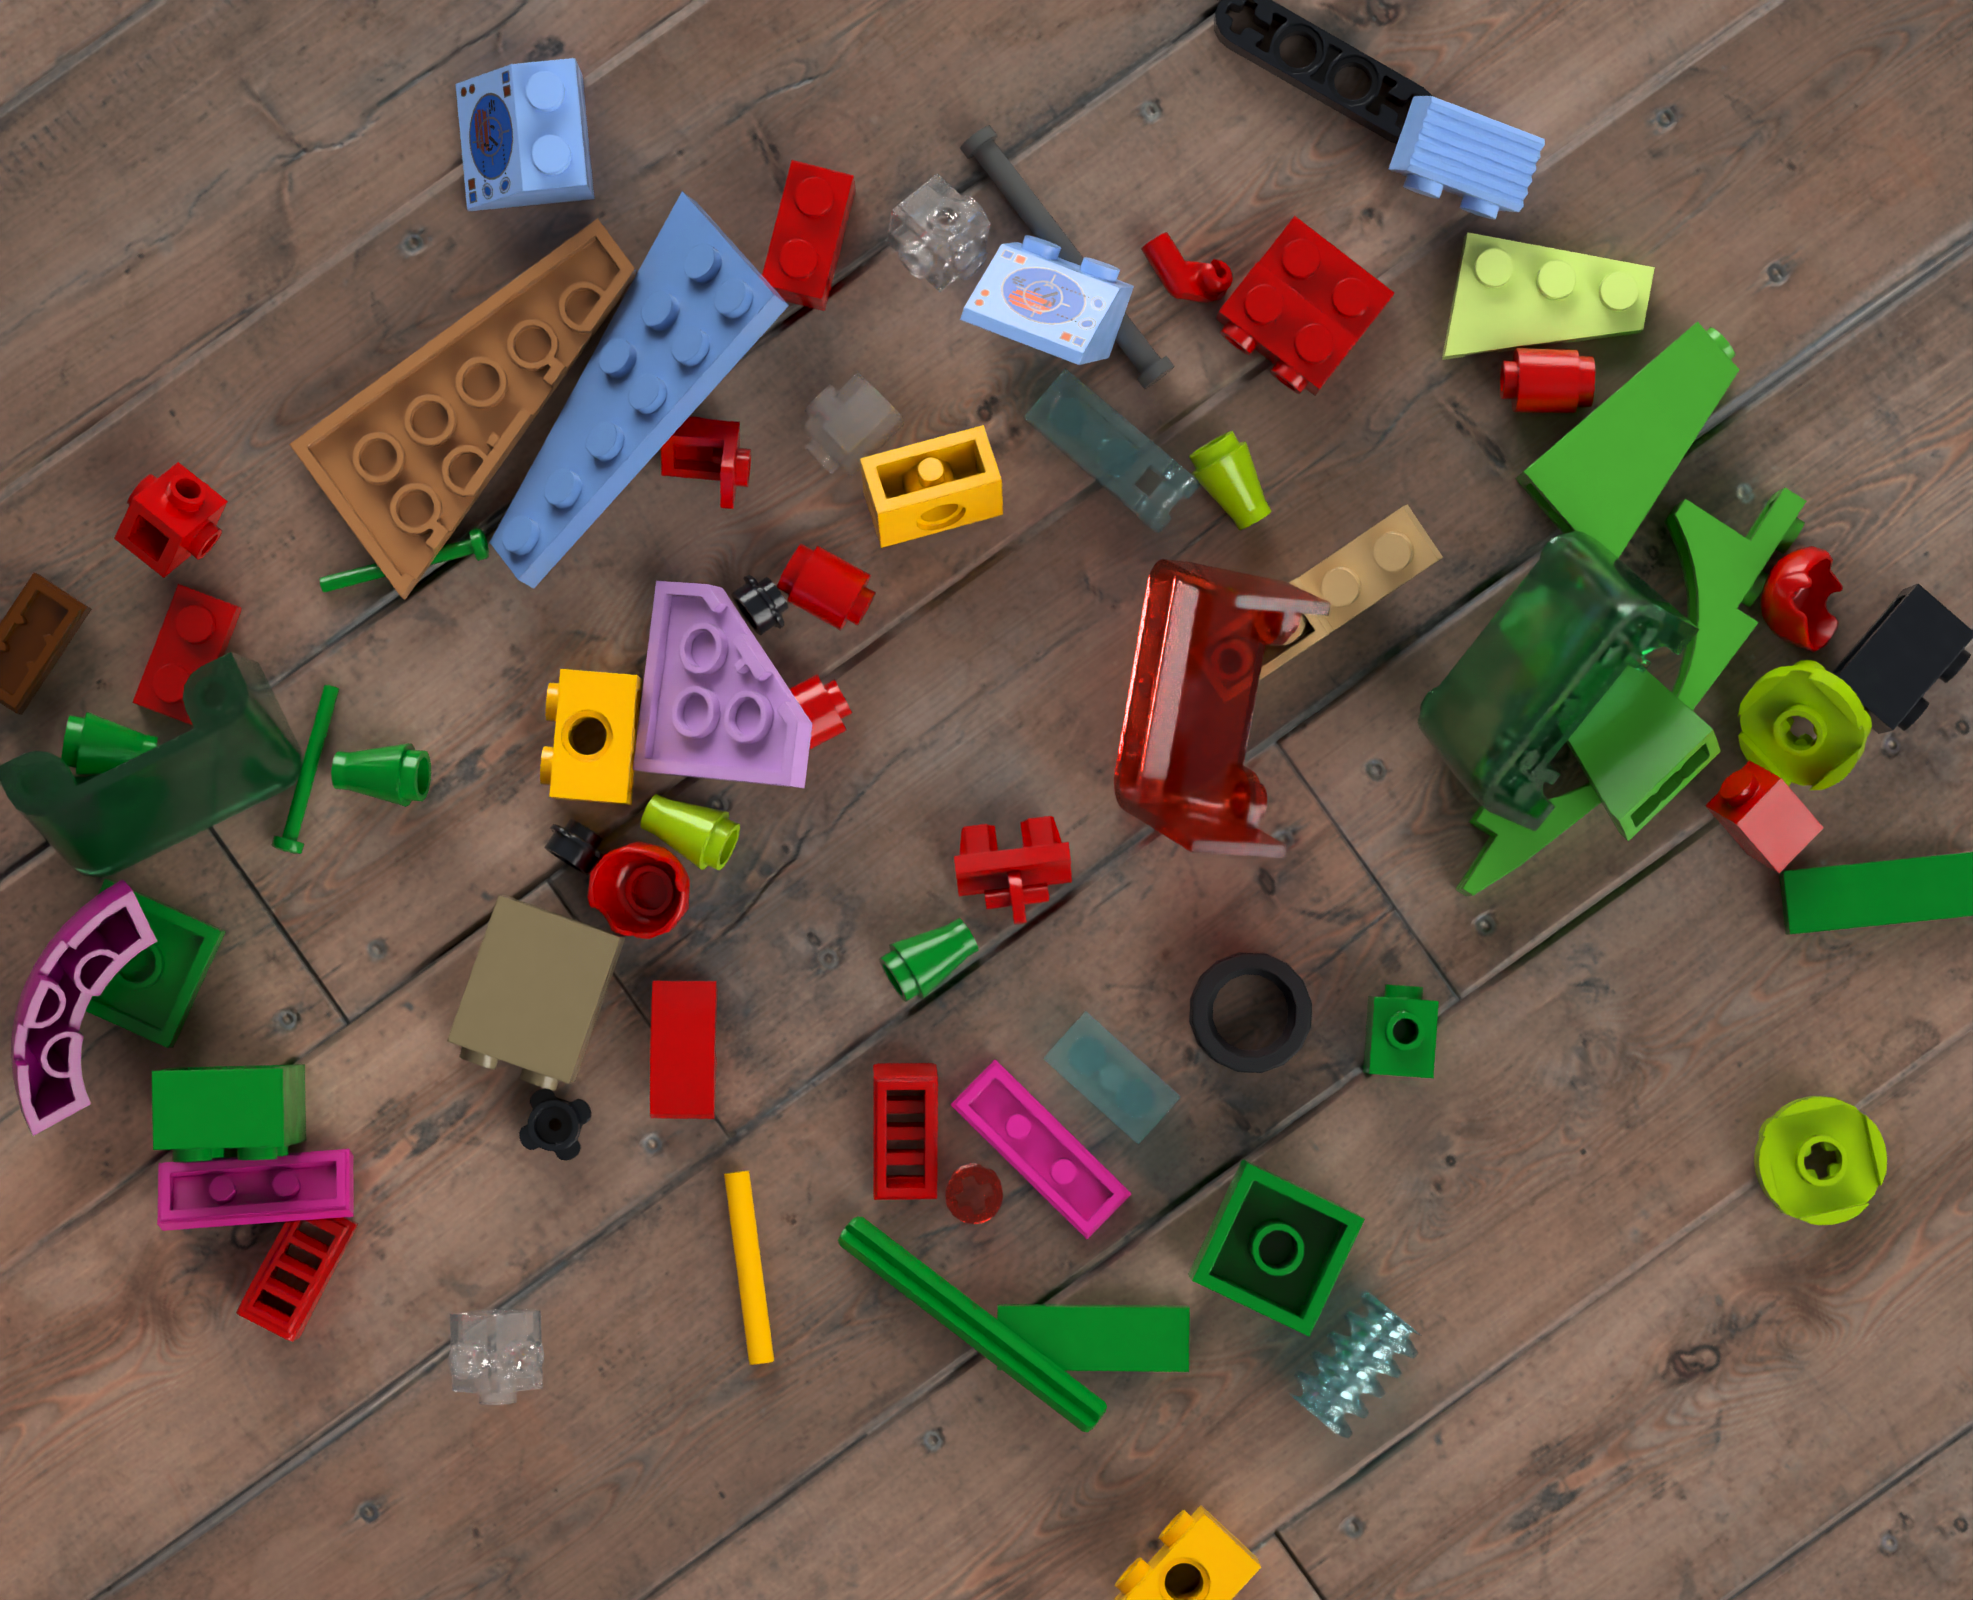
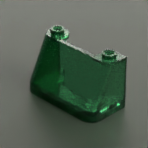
M1580 531L1558 535L1545 545L1539 561L1441 684L1433 688L1424 697L1420 705L1419 729L1465 789L1487 811L1536 831L1555 808L1543 795V784L1545 781L1553 785L1561 774L1549 762L1625 668L1629 665L1644 673L1651 664L1645 655L1660 647H1668L1672 652L1679 655L1700 629L1595 538Z
M230 652L201 666L190 675L184 685L183 692L185 709L194 729L100 775L95 774L87 777L73 776L63 759L53 753L44 751L24 753L0 765V782L8 799L74 870L84 876L104 878L115 875L287 790L298 780L303 756L290 725L258 662Z

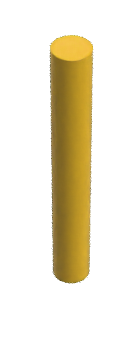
M749 1170L725 1173L724 1179L749 1365L770 1363L774 1361L750 1173Z

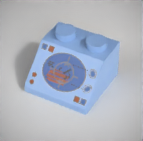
M575 58L510 64L455 84L468 211L594 199L583 75Z
M1025 235L1023 243L1001 244L966 303L960 320L1077 365H1082L1109 358L1134 286L1117 280L1120 269L1087 257L1083 258L1081 266L1058 257L1061 251L1060 246L1037 237Z

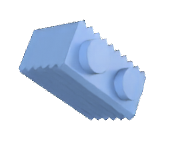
M1413 96L1389 170L1407 176L1403 187L1408 190L1437 199L1440 198L1442 190L1463 197L1459 207L1462 210L1496 220L1498 211L1520 212L1523 208V200L1528 195V187L1532 183V175L1536 171V163L1541 157L1540 151L1545 146V139L1433 96Z

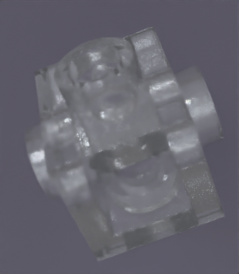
M937 173L892 209L887 243L898 253L902 264L913 276L919 279L925 278L941 292L957 278L962 281L969 279L984 264L988 256L986 246L991 223L977 201L967 195L961 196Z
M496 1308L450 1314L451 1350L449 1353V1367L452 1376V1391L477 1393L478 1404L503 1405L516 1403L518 1391L543 1388L542 1364L544 1361V1349L541 1334V1311Z

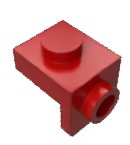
M697 416L688 417L661 447V476L720 481V508L734 509L737 486L748 487L751 449L740 448V422L705 419Z

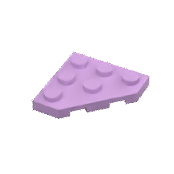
M656 581L633 770L656 774L805 788L812 722L724 589L709 584Z

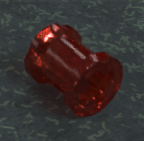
M979 1163L964 1164L954 1170L951 1179L947 1183L945 1191L947 1207L952 1215L962 1222L969 1224L984 1223L994 1217L1001 1207L1003 1199L1001 1180L995 1171L985 1168ZM974 1176L978 1185L989 1183L993 1191L988 1192L984 1196V1208L974 1210L970 1202L959 1203L956 1199V1195L964 1191L963 1179Z

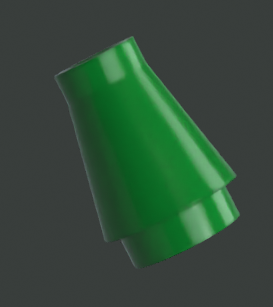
M86 712L85 718L69 715L62 747L61 766L76 768L75 774L134 772L152 774L159 737L145 735L89 712Z
M411 743L354 752L338 751L332 762V784L335 789L350 790L407 807L412 801H424L427 797L431 781L430 757L425 750H415Z
M958 918L948 925L890 944L891 951L880 957L879 961L897 994L903 1001L907 1002L915 996L924 999L967 957L979 951V948L969 928Z

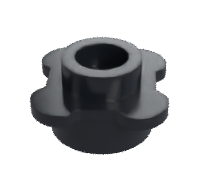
M546 1088L536 1091L530 1098L533 1110L529 1116L528 1124L522 1127L519 1132L522 1145L529 1150L540 1147L547 1151H554L557 1157L564 1161L575 1158L581 1150L578 1138L582 1126L589 1122L592 1116L589 1104L582 1099L570 1102L558 1098L552 1090ZM553 1118L559 1119L562 1124L561 1128L557 1131L552 1130L549 1125Z

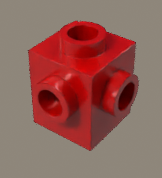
M177 462L159 478L149 474L135 487L128 498L127 504L129 507L114 539L165 578L191 555L199 560L212 549L222 534V529L216 525L228 501Z

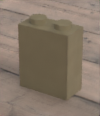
M498 895L447 1042L462 1046L459 1058L494 1070L498 1060L505 1061L523 1068L519 1077L521 1080L549 1090L556 1091L559 1081L567 1084L575 1082L626 937L508 896Z

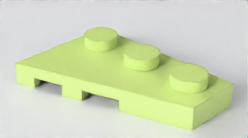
M1467 232L1463 242L1442 360L1465 357V355L1485 352L1512 351L1516 348L1559 342L1571 343L1638 334L1644 329L1655 267Z

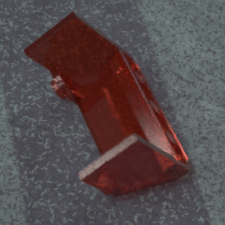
M1167 559L1157 561L1150 572L1147 582L1115 767L1114 791L1119 806L1192 853L1285 858L1287 845L1258 829L1259 821L1263 818L1267 808V792L1264 785L1260 783L1257 774L1244 766L1265 645L1281 646L1289 639L1290 635L1299 626L1301 613L1329 616L1331 603L1285 581L1188 561Z

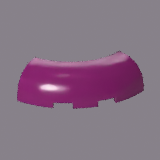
M123 879L99 893L81 907L60 928L43 950L23 987L12 1029L11 1064L20 1109L33 1136L91 1104L85 1089L81 1068V1051L84 1036L80 1032V1026L92 996L101 995L105 987L122 967L141 951L157 942L133 890Z

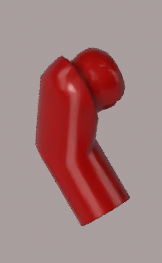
M1168 232L1157 236L1141 248L1166 291L1174 298L1210 303L1224 297L1227 289L1231 287L1233 273L1225 262L1213 259L1209 264L1184 260Z

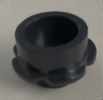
M745 576L744 581L746 584L731 594L745 620L759 635H762L773 626L781 629L784 626L781 613L788 609V604L779 589L768 577L758 583L753 576Z
M570 819L565 828L557 824H553L550 827L554 833L544 848L581 873L588 875L597 860L600 861L604 856L602 852L597 850L603 839L579 822Z

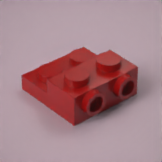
M1294 216L1260 261H1257L1218 311L1216 320L1224 325L1220 334L1236 349L1246 355H1250L1255 349L1272 362L1274 366L1270 373L1285 387L1296 394H1301L1305 388L1316 396L1395 293Z

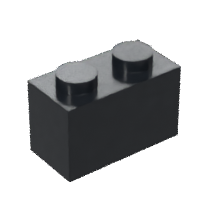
M1915 584L1901 591L1831 673L1842 679L1856 693L1864 710L1871 717L1872 729L1878 734L1893 731L1897 726L1905 731L1927 709L1929 702L1923 696L1939 678L1944 683H1947L1967 663L1971 654L1964 648L1973 639V630L1920 584Z

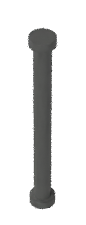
M990 125L985 126L967 139L960 147V150L967 159L975 157L1034 236L1060 246L1059 258L1081 266L1083 256L994 142L998 135ZM1125 312L1115 341L1141 374L1137 378L1138 382L1144 389H1147L1164 377L1175 366L1167 356L1162 359L1159 357Z

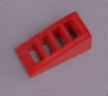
M934 1063L874 1064L873 1199H937V1065ZM887 1090H924V1096H887ZM924 1113V1122H887V1114ZM887 1140H924V1149H887ZM924 1165V1175H886V1166Z
M346 1217L305 1220L335 1236L331 1245L328 1246L298 1231L304 1220L285 1222L236 1313L288 1341L293 1342L300 1338L358 1223ZM291 1244L322 1259L318 1269L286 1254ZM281 1268L308 1282L309 1285L303 1293L274 1278L278 1269ZM266 1292L296 1306L292 1316L262 1302Z

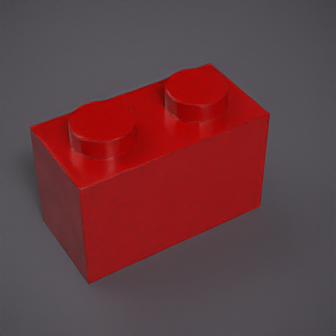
M791 160L762 276L786 302L825 311L856 192L854 175Z

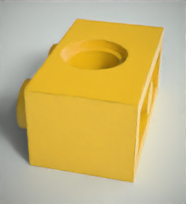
M984 425L860 458L863 493L881 548L1003 515L1002 479Z
M560 669L559 683L548 684L545 716L546 721H556L554 747L544 746L542 750L540 784L550 785L549 797L560 800L632 805L635 773L633 763L640 714L642 678L638 675ZM586 720H599L604 725L607 733L605 745L595 754L583 755L574 745L573 736L575 729Z
M1200 1505L1191 1516L1185 1510H1182L1170 1521L1158 1537L1164 1545L1148 1563L1139 1557L1124 1571L1115 1583V1587L1121 1592L1114 1600H1232L1258 1572L1261 1565L1258 1558ZM1181 1563L1191 1564L1200 1571L1198 1585L1194 1590L1185 1594L1174 1593L1165 1586L1167 1572L1173 1566Z

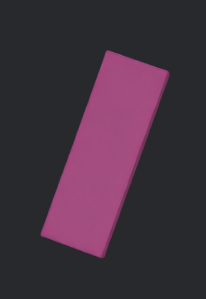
M996 1059L950 1104L1086 1239L1132 1194Z
M350 1149L288 1153L287 1156H277V1159L238 1160V1157L217 1158L210 1161L158 1163L157 1224L162 1231L354 1217L353 1154Z

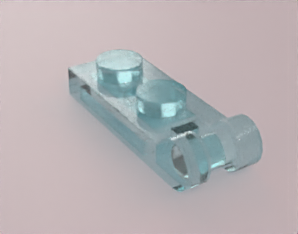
M1066 368L1024 416V420L1157 533H1160L1171 521L1172 518L1168 513L1182 497L1188 500L1200 486V483L1186 469ZM1148 468L1153 470L1163 480L1150 496H1147L1135 485Z

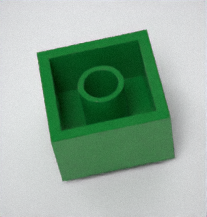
M305 1064L175 1067L152 1071L153 1150H172L173 1162L210 1161L212 1158L224 1157V1148H237L238 1160L277 1159V1156H287L289 1145L306 1141Z
M1242 1159L1188 1275L1193 1282L1310 1337L1365 1219L1347 1208Z

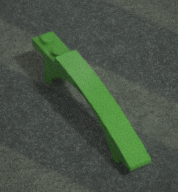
M1786 487L1772 494L1745 537L1687 499L1676 504L1664 521L1678 552L1687 594L1688 624L1685 649L1679 673L1671 692L1692 711L1759 623L1737 609L1738 606L1742 603L1750 607L1762 592L1769 575L1762 571L1775 549L1784 554L1790 548L1805 524L1797 516L1807 501ZM1590 782L1565 794L1543 801L1512 805L1486 804L1485 806H1479L1468 823L1487 834L1489 838L1455 890L1464 896H1474L1521 866L1594 809L1601 801Z

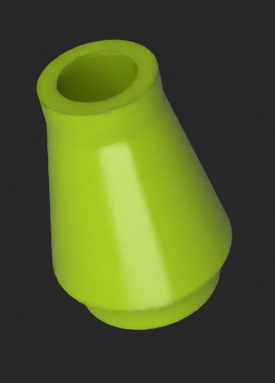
M1233 431L1215 438L1189 455L1195 467L1191 474L1233 519L1238 530L1253 525L1272 512L1265 500L1247 442L1239 443Z
M655 794L647 804L640 824L641 829L654 834L701 870H704L707 866L721 870L732 855L740 834V824L730 820L727 811L670 800L658 794Z

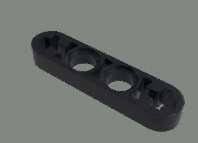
M1221 0L1218 4L1214 17V31L1224 46L1392 143H1398L1402 131L1401 128L1395 125L1398 114L1384 104H1381L1377 116L1367 111L1375 102L1382 82L1392 87L1385 99L1399 107L1406 105L1408 100L1412 101L1413 96H1432L1424 87L1273 0ZM1244 6L1251 7L1255 11L1253 22L1267 32L1272 20L1283 24L1274 33L1268 53L1257 48L1264 38V35L1252 28H1245L1241 35L1231 31L1233 19L1226 14L1229 10L1240 13ZM1300 35L1311 41L1315 48V59L1304 68L1288 66L1282 60L1279 49L1280 44L1286 38ZM1346 67L1359 68L1367 74L1370 80V90L1364 97L1357 100L1344 98L1335 87V75Z

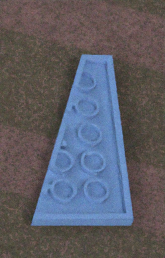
M683 191L490 541V544L515 577L533 589L789 306L703 208Z

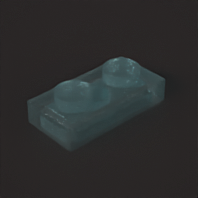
M1086 1011L1083 1012L1043 1057L1049 1065L1138 1145L1181 1098L1180 1095Z

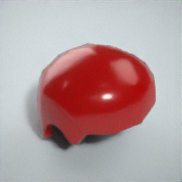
M1809 546L1797 549L1780 559L1770 571L1761 597L1762 616L1771 631L1782 640L1811 652L1825 647L1837 631L1839 624L1838 619L1827 609L1826 603L1831 594L1843 590V585L1831 570L1833 558L1826 550Z
M637 841L604 854L590 872L587 898L590 907L597 909L607 920L611 931L625 936L651 939L674 929L688 911L690 879L682 863L668 849Z

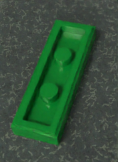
M1973 852L1788 870L1779 873L1786 935L1973 916Z
M997 1304V1320L1064 1371L1189 1372V1306Z

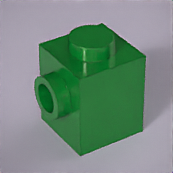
M1385 984L1384 997L1368 996L1363 1072L1378 1075L1434 1078L1439 1001L1423 1000V987Z

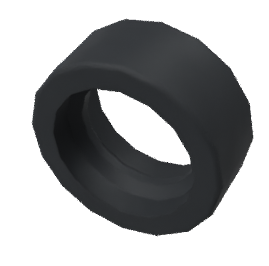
M1239 952L1217 960L1200 976L1190 997L1189 1022L1197 1044L1213 1061L1236 1072L1264 1073L1283 1066L1301 1050L1311 1029L1312 1002L1304 981L1288 963L1266 953ZM1242 975H1260L1273 981L1283 992L1288 1005L1287 1023L1281 1036L1271 1045L1258 1050H1241L1228 1044L1218 1033L1213 1021V1003L1219 990L1231 979Z

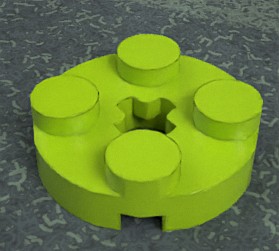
M1800 660L1793 666H1781L1764 674L1755 682L1743 698L1738 712V716L1741 714L1740 725L1742 729L1738 739L1746 759L1779 776L1788 786L1791 783L1801 786L1812 785L1809 791L1823 790L1842 781L1861 758L1866 739L1872 728L1871 717L1864 710L1860 699L1851 687L1838 676L1826 671L1821 664L1812 660ZM1792 716L1808 719L1814 725L1813 731L1817 738L1813 739L1806 733L1799 737L1792 734L1790 728L1795 722Z
M1809 1096L1787 1103L1772 1117L1767 1118L1763 1122L1755 1147L1754 1166L1762 1191L1781 1213L1814 1225H1833L1846 1222L1858 1216L1869 1205L1867 1202L1875 1195L1878 1185H1882L1886 1175L1887 1152L1883 1137L1876 1124L1865 1114H1862L1855 1106L1832 1097ZM1818 1142H1821L1823 1150L1835 1151L1837 1156V1162L1827 1166L1828 1176L1824 1178H1818L1815 1170L1806 1169L1804 1165V1157L1811 1154V1146Z

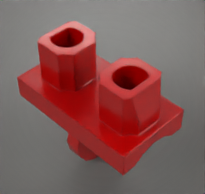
M1052 816L1028 818L1020 822L1023 848L999 851L994 825L964 826L961 830L960 855L954 856L959 897L985 894L986 910L1011 907L1014 925L1027 923L1025 905L1050 902L1048 885L1072 883L1069 842H1061L1059 831Z

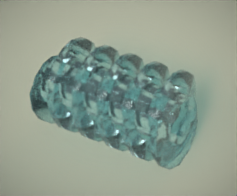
M1363 1291L1359 1297L1368 1311V1315L1365 1317L1346 1311L1343 1317L1352 1334L1346 1336L1330 1331L1326 1336L1336 1354L1332 1357L1318 1351H1313L1310 1356L1320 1373L1316 1377L1302 1371H1297L1294 1377L1301 1387L1303 1394L1297 1396L1289 1393L1327 1427L1344 1438H1350L1353 1434L1350 1425L1344 1417L1345 1413L1361 1418H1366L1369 1414V1410L1360 1396L1362 1392L1381 1399L1386 1394L1376 1375L1382 1373L1398 1379L1402 1374L1393 1357L1394 1353L1410 1358H1415L1418 1355V1351L1409 1335L1411 1333L1420 1334L1367 1291Z

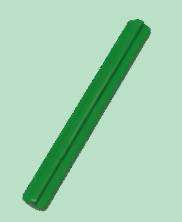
M857 1216L853 1218L843 1229L838 1239V1243L843 1249L1082 1432L1092 1430L1103 1417L1107 1409L1105 1401L864 1217Z

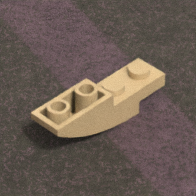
M1407 504L1300 577L1280 588L1190 651L1226 703L1442 559L1443 556Z

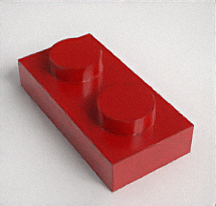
M178 584L132 703L197 726L242 608Z

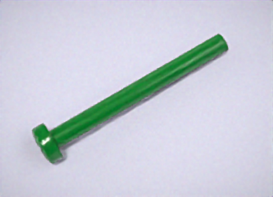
M480 528L470 530V539L444 545L430 565L475 554L478 561L487 559L489 557V548L483 530ZM374 563L319 578L322 591L328 592L386 576L378 565Z
M324 685L282 837L274 836L271 844L272 847L293 854H301L303 851L304 843L298 842L297 839L339 693V688Z

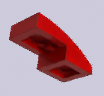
M652 981L650 1039L651 1118L715 1119L717 1069L715 1049L718 995L716 981Z

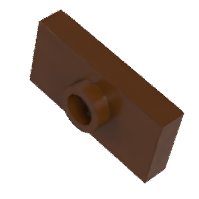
M35 572L0 623V703L20 715L24 713L92 610V608Z

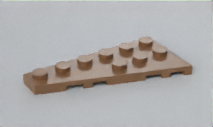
M598 218L289 444L404 600L637 274L636 269Z

